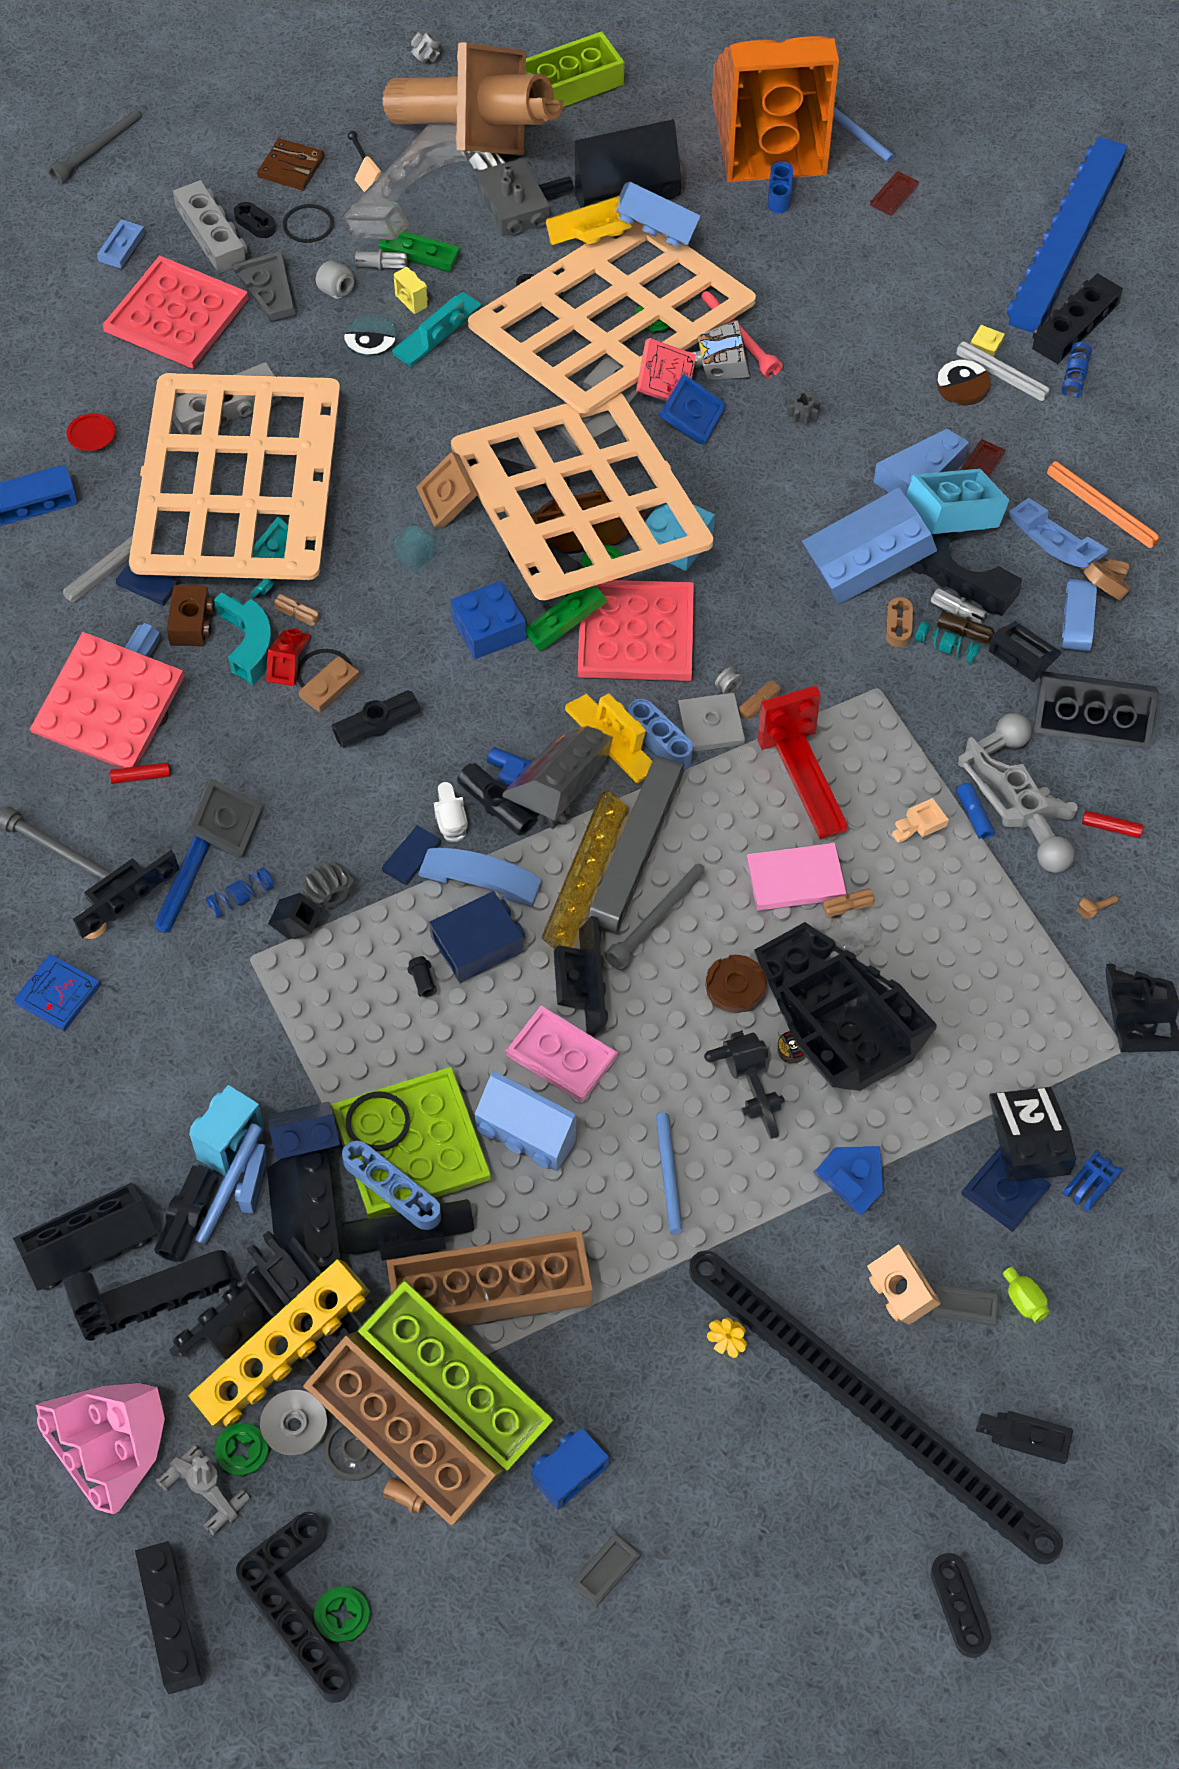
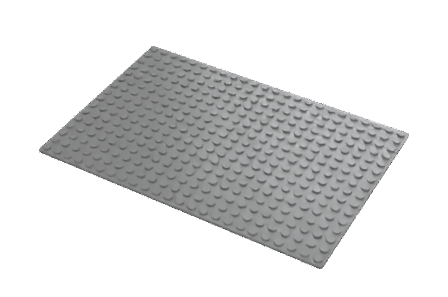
M872 689L819 712L816 734L806 737L845 817L848 826L845 832L819 839L776 747L761 750L758 739L684 770L677 792L619 931L616 933L599 927L601 930L600 951L604 959L602 975L603 982L606 985L604 1000L605 1009L608 1012V1020L594 1038L617 1051L618 1057L583 1103L507 1057L506 1049L541 1005L586 1032L584 1009L557 1005L553 951L558 945L580 949L579 929L588 920L592 903L641 789L566 821V824H557L554 829L550 827L487 854L488 856L514 864L541 878L542 882L533 906L506 900L502 892L449 878L447 884L429 879L313 929L310 935L289 939L251 956V965L321 1103L329 1102L331 1106L332 1103L452 1067L489 1169L491 1180L435 1198L439 1204L468 1199L471 1204L474 1230L471 1232L445 1236L446 1249L439 1250V1252L582 1230L592 1285V1305L456 1327L486 1356L692 1259L693 1255L700 1251H709L833 1192L813 1171L836 1147L880 1146L881 1168L992 1116L993 1113L989 1099L990 1093L1053 1087L1123 1053L1120 1052L1118 1038L982 837L978 839L969 818L880 689ZM933 798L949 819L947 827L924 837H921L918 831H916L907 840L898 844L892 835L893 831L898 829L895 826L896 821L908 818L906 814L909 808ZM835 843L847 893L846 897H849V893L869 888L872 890L875 899L872 906L854 911L849 909V912L833 917L826 916L823 902L757 911L746 860L747 854ZM702 864L705 868L704 873L632 950L631 961L624 969L618 970L611 966L606 960L604 953L613 944L624 942L694 865ZM494 891L499 900L504 899L511 911V919L514 923L519 922L525 932L526 938L523 939L524 952L459 983L431 938L429 922ZM806 922L834 940L836 946L843 951L849 950L855 954L856 959L867 967L872 965L880 971L881 976L889 981L893 979L899 983L937 1024V1028L913 1061L861 1091L834 1088L807 1057L799 1063H787L779 1057L777 1052L778 1040L782 1034L790 1030L768 982L762 1001L757 1007L747 1012L731 1013L723 1011L712 1003L707 996L705 987L708 969L720 958H729V955L736 954L747 956L759 963L754 949ZM424 956L426 960L431 962L430 972L438 989L432 996L419 997L414 978L408 973V963L415 957ZM743 1031L744 1035L754 1032L759 1041L763 1040L768 1051V1058L765 1059L766 1069L757 1072L765 1094L776 1092L778 1096L783 1095L785 1103L781 1104V1110L772 1113L779 1131V1137L769 1138L761 1117L750 1119L748 1115L743 1116L741 1108L745 1107V1101L754 1098L746 1076L735 1079L730 1073L726 1059L709 1063L704 1058V1054L708 1050L723 1046V1041L731 1039L732 1033ZM493 1071L576 1114V1143L558 1171L549 1167L545 1169L538 1166L531 1157L523 1153L516 1154L510 1151L503 1142L496 1138L488 1139L477 1130L475 1112ZM658 1113H668L682 1224V1232L679 1234L669 1233L656 1121ZM335 1120V1125H336V1129H337V1134H338V1137H339V1139H340V1141H341V1143H342V1145H343V1147H344V1144H343V1141H342V1138H341V1135H340V1132H339V1129H338V1126H337V1123H336V1120Z

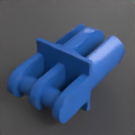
M1096 1150L1085 1161L1081 1171L1063 1191V1194L1069 1197L1085 1179L1086 1181L1080 1187L1073 1200L1079 1205L1091 1190L1096 1187L1097 1189L1083 1207L1087 1212L1103 1193L1109 1190L1124 1170L1121 1166L1117 1168L1111 1164L1112 1160L1110 1158L1106 1160L1100 1156L1101 1152L1099 1150Z

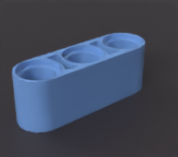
M1068 578L1066 587L1067 598L1064 607V615L1066 616L1062 630V638L1064 639L1061 648L1090 652L1094 632L1097 586L1091 581Z
M646 699L632 701L629 705L628 713L635 720L639 721L646 730L643 743L655 755L684 763V770L688 769L691 766L693 755L691 740L650 701Z

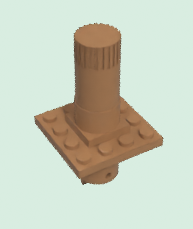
M467 42L458 43V75L452 77L390 79V82H387L382 98L385 115L391 123L457 125V150L508 155H524V126L542 125L557 119L562 112L564 100H554L551 83L545 75L526 74L525 50Z

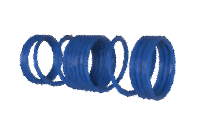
M1077 342L1072 345L1071 356L1069 357L1064 376L1065 381L1061 388L1064 396L1068 395L1066 394L1068 391L1065 389L1067 385H1074L1077 389H1080L1078 393H1075L1076 396L1074 398L1082 395L1084 383L1081 380L1086 378L1089 367L1087 362L1090 361L1092 347L1084 342ZM1083 346L1088 348L1090 353H1075L1074 348ZM1077 354H1084L1083 358H1088V360L1085 361L1080 358H1074V356H1076ZM1079 367L1083 370H1072L1071 368ZM1079 371L1081 373L1079 375L1080 378H1071V372Z
M264 867L257 870V876L249 874L248 880L251 888L250 876L255 877L265 891L274 888L273 880ZM240 879L226 886L225 889L227 899L229 900L227 888H229L231 895L235 896L238 906L250 901V896L244 885L255 898L256 895ZM264 880H265V882H266V884H267V886H268L267 889H266V887L264 886V884L262 883V881L264 882ZM215 892L214 898L210 895L206 897V902L210 909L213 907L216 913L215 917L218 918L222 916V911L217 904L216 894L226 902L231 910L233 908L220 893Z

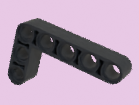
M217 1250L102 1294L91 1272H81L69 1277L64 1282V1287L84 1338L92 1341L95 1340L94 1336L106 1333V1335L126 1328V1324L137 1321V1323L158 1316L157 1313L165 1309L171 1311L189 1304L188 1301L199 1297L200 1300L219 1293V1289L230 1286L231 1288L237 1284L238 1280L227 1252Z
M304 1512L242 1557L236 1566V1575L244 1592L320 1694L327 1701L336 1703L345 1700L351 1691L349 1674L279 1580L288 1571L319 1549L325 1541V1529L321 1518L316 1513ZM308 1526L318 1529L317 1533L311 1538H305L300 1535L302 1530ZM280 1547L290 1550L289 1554L283 1559L273 1557V1553ZM257 1568L262 1571L260 1577L256 1580L249 1581L244 1578L251 1569ZM272 1595L282 1597L281 1603L276 1607L269 1608L264 1605L266 1599ZM292 1622L302 1624L301 1630L295 1635H289L284 1632L286 1626ZM310 1650H321L323 1655L318 1661L311 1663L305 1660V1656ZM338 1676L344 1680L343 1685L337 1690H329L325 1687L326 1682L331 1677Z

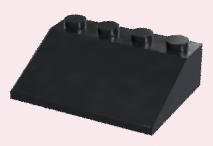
M674 119L575 140V196L580 208L620 196L624 184L632 182L667 200L680 196L681 171Z

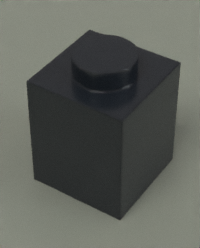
M297 893L279 899L268 924L287 939H297L312 933L322 909L303 894Z

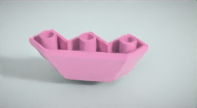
M141 1383L101 1386L37 1404V1424L40 1431L93 1507L111 1514L119 1512L157 1458L165 1421L158 1388ZM57 1431L60 1444L75 1448L64 1452L51 1433ZM83 1466L86 1480L99 1483L100 1485L90 1489L77 1469Z

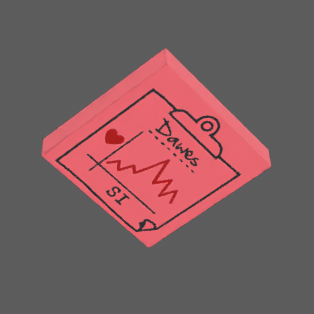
M651 338L645 340L636 391L667 401L683 373L692 379L696 354Z

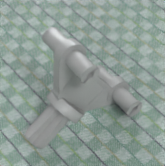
M194 1445L180 1459L175 1457L169 1463L170 1468L156 1480L157 1484L166 1491L179 1477L185 1478L192 1491L202 1494L215 1506L218 1512L203 1525L211 1535H214L227 1521L232 1523L237 1518L236 1513L250 1501L248 1494H244V1491L240 1489L227 1502L216 1486L218 1475L217 1470L211 1464V1459L208 1456L203 1457L202 1452L199 1449L197 1450V1447Z

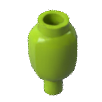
M1013 1266L1003 1272V1276L1010 1284L1008 1288L1009 1296L1018 1311L1025 1318L1032 1319L1034 1323L1044 1320L1051 1311L1048 1309V1299L1040 1287L1031 1278L1020 1276Z

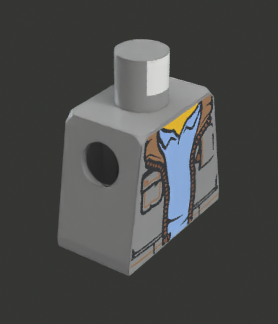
M738 320L698 336L700 350L691 352L696 354L694 368L703 366L707 379L750 377Z

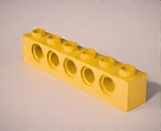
M337 1259L188 1396L212 1426L223 1427L225 1425L230 1427L241 1418V1410L249 1403L252 1405L257 1403L266 1395L267 1390L265 1388L274 1380L278 1382L291 1372L292 1368L290 1366L299 1357L304 1359L309 1356L317 1347L315 1343L324 1334L329 1336L334 1333L342 1324L340 1320L348 1312L352 1314L358 1311L366 1303L365 1297L370 1293V1290L346 1262ZM335 1292L338 1302L334 1308L328 1310L325 1304L326 1297L330 1293ZM310 1314L313 1319V1325L309 1331L303 1332L301 1321L306 1315ZM285 1337L288 1341V1348L285 1353L279 1355L276 1351V1344L279 1339ZM260 1360L263 1364V1371L260 1376L255 1378L252 1375L251 1368L254 1362ZM236 1383L238 1394L230 1401L227 1397V1388L230 1384Z

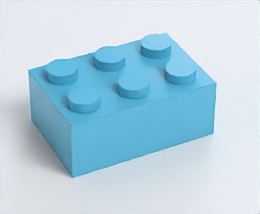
M981 469L914 474L906 494L907 499L919 513L931 534L998 528L1009 503V499Z

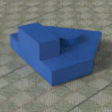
M880 1146L836 1147L813 1171L860 1215L883 1192Z

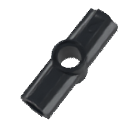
M407 690L383 702L380 700L367 702L361 712L332 724V731L340 747L345 748L369 736L379 737L386 734L389 727L419 714L420 706L413 692Z
M469 763L457 777V782L484 805L485 811L488 814L496 816L518 836L525 835L537 821V816L528 808L502 797L508 785L503 781L492 778L476 763Z
M192 1165L180 1194L172 1198L166 1214L167 1222L154 1248L155 1253L162 1258L173 1262H181L194 1232L199 1231L200 1227L198 1225L201 1218L206 1217L207 1203L219 1179L218 1174L209 1167Z

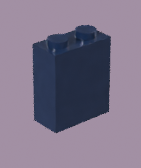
M494 891L429 922L431 938L459 983L524 952L523 939L526 938L525 932L519 922H513L510 917L511 911L504 899L499 900Z
M329 1102L267 1115L277 1160L340 1145L334 1115Z

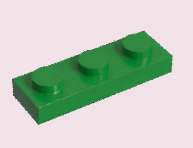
M389 227L379 243V249H383V252L406 253L408 261L448 272L452 271L460 256V247Z
M597 585L572 592L526 627V634L541 652L608 602V600Z

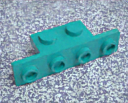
M465 292L454 296L419 325L420 327L397 345L392 350L393 356L409 367H412L465 323L470 315L480 310L481 303Z
M277 517L255 542L252 558H285L288 525L281 518ZM262 578L250 592L249 596L254 598L259 593L265 595L274 585V582L271 579Z

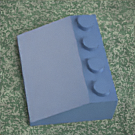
M899 487L802 540L804 547L838 604L853 598L937 551L930 531Z

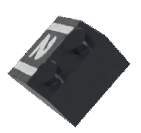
M1052 1087L989 1094L1008 1182L1071 1174L1076 1161V1155L1070 1130Z

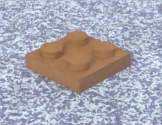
M451 452L416 487L434 527L438 529L447 526L478 495L460 455Z

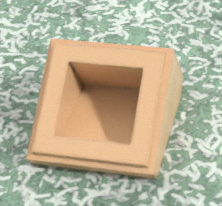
M368 156L364 158L355 177V181L366 195L382 189L381 170Z

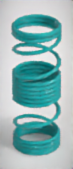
M922 621L917 630L915 641L920 643L923 641L924 645L927 644L924 642V638L928 634L930 623ZM937 627L932 635V638L935 636V650L939 648V651L952 655V646L956 647L958 645L957 658L961 659L959 657V648L962 636L957 641L958 634L956 635V633L954 634L947 630L941 639L939 647L936 648V638L939 627ZM971 641L966 649V652L969 650L966 660L969 664H973V657L978 655L980 644L975 643L973 646V641Z

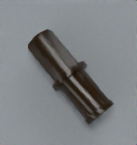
M945 610L940 614L937 627L960 634L962 638L966 636L986 644L991 642V637L994 635L993 628L971 621L969 616L963 618Z

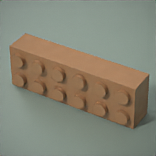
M582 1230L386 1260L391 1293L405 1279L455 1327L592 1305V1285Z
M357 1331L346 1335L303 1385L310 1394L451 1526L466 1515L504 1470L492 1456Z

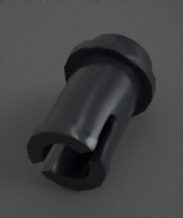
M424 956L411 959L407 970L414 978L419 997L432 996L438 989L430 972L431 962L426 960Z

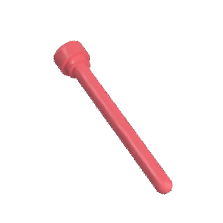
M709 291L702 293V300L711 310L720 305L718 300ZM739 325L743 345L759 361L760 372L767 379L772 377L769 374L772 371L774 375L780 373L783 367L780 360L775 355L766 354Z

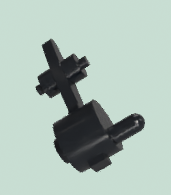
M743 1031L732 1033L731 1039L723 1041V1046L708 1050L704 1054V1058L709 1063L726 1059L730 1073L735 1079L746 1076L754 1098L745 1101V1107L741 1108L743 1116L748 1115L750 1119L761 1117L769 1138L779 1137V1131L772 1113L781 1110V1104L785 1103L783 1095L778 1096L776 1092L765 1094L757 1072L766 1069L765 1059L768 1058L766 1045L763 1040L759 1041L754 1032L744 1035Z

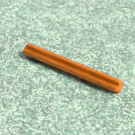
M1058 461L1053 462L1049 466L1047 474L1145 546L1152 548L1158 543L1159 534Z

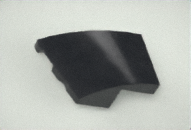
M1106 964V983L1120 1052L1179 1051V1029L1176 1023L1179 998L1173 982L1162 978H1153L1136 971L1135 975L1116 970V965ZM1159 1023L1170 1024L1171 1037L1155 1035ZM1154 1024V1026L1147 1028L1144 1025Z

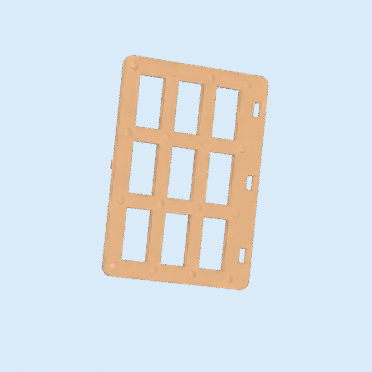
M634 221L632 227L625 229L623 235L617 239L607 235L600 237L601 240L597 243L584 244L473 313L468 318V327L578 412L589 413L638 382L642 356L639 357L622 344L624 341L660 319L677 331V333L662 343L687 350L699 342L698 336L700 334L725 325L755 304L756 295L752 290L689 246L681 244L678 248L665 241L666 236L657 233L656 236L648 234L642 230L643 225ZM647 240L665 252L628 276L611 264ZM678 263L696 274L695 277L661 299L643 287V285ZM561 268L565 270L559 275L554 274V272ZM594 273L612 284L611 287L576 309L557 296ZM710 286H713L729 298L694 322H691L675 310ZM626 296L645 308L608 333L590 321L591 318ZM501 305L504 306V309L498 313L493 311ZM541 306L559 318V320L522 343L504 331ZM572 330H576L592 342L554 367L536 355V353ZM606 353L624 366L586 392L568 379Z
M176 373L161 375L157 380L144 466L141 467L140 473L142 481L129 557L131 571L139 575L312 580L316 578L320 573L340 397L339 382L332 378ZM176 393L207 394L201 435L170 434ZM225 395H256L250 436L219 435ZM273 396L304 397L299 438L268 437ZM322 406H331L330 416L321 415ZM168 451L199 452L193 494L161 493ZM216 453L248 454L242 496L211 495ZM265 454L297 455L292 497L260 496ZM315 472H324L323 482L314 481ZM158 511L190 512L184 555L152 554ZM208 512L240 513L234 557L202 556ZM258 514L290 515L285 558H252ZM307 540H316L315 551L306 550Z
M619 393L589 413L578 412L566 403L457 435L451 440L452 451L460 455L480 501L533 595L539 600L553 599L710 550L713 547V535L672 473L671 466L663 459L622 393ZM609 411L627 439V442L599 449L581 418ZM564 424L582 455L554 463L536 432ZM518 437L536 469L508 477L490 445ZM637 456L657 488L628 496L609 464ZM475 458L478 464L470 466L467 460ZM592 470L611 502L582 510L563 478ZM545 483L564 516L535 524L517 491ZM667 503L687 536L659 545L638 511ZM505 511L508 517L500 520L497 513ZM620 517L641 551L611 559L591 525ZM574 531L593 565L564 574L545 539ZM536 566L539 573L531 575L528 568Z

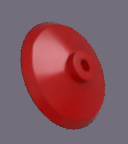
M89 413L74 419L69 424L66 435L69 443L75 448L83 451H96L104 448L111 442L115 435V426L105 415Z

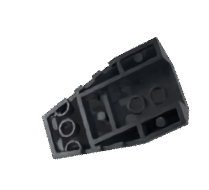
M806 922L754 949L757 960L797 1047L834 1088L861 1091L913 1061L937 1028V1024L899 983L893 979L887 980L872 965L867 967L856 959L855 954L849 950L843 951L836 946L834 940Z

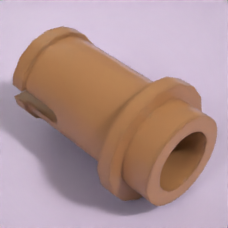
M394 1477L390 1478L383 1492V1497L408 1507L409 1512L412 1514L415 1511L421 1513L427 1504L407 1484Z

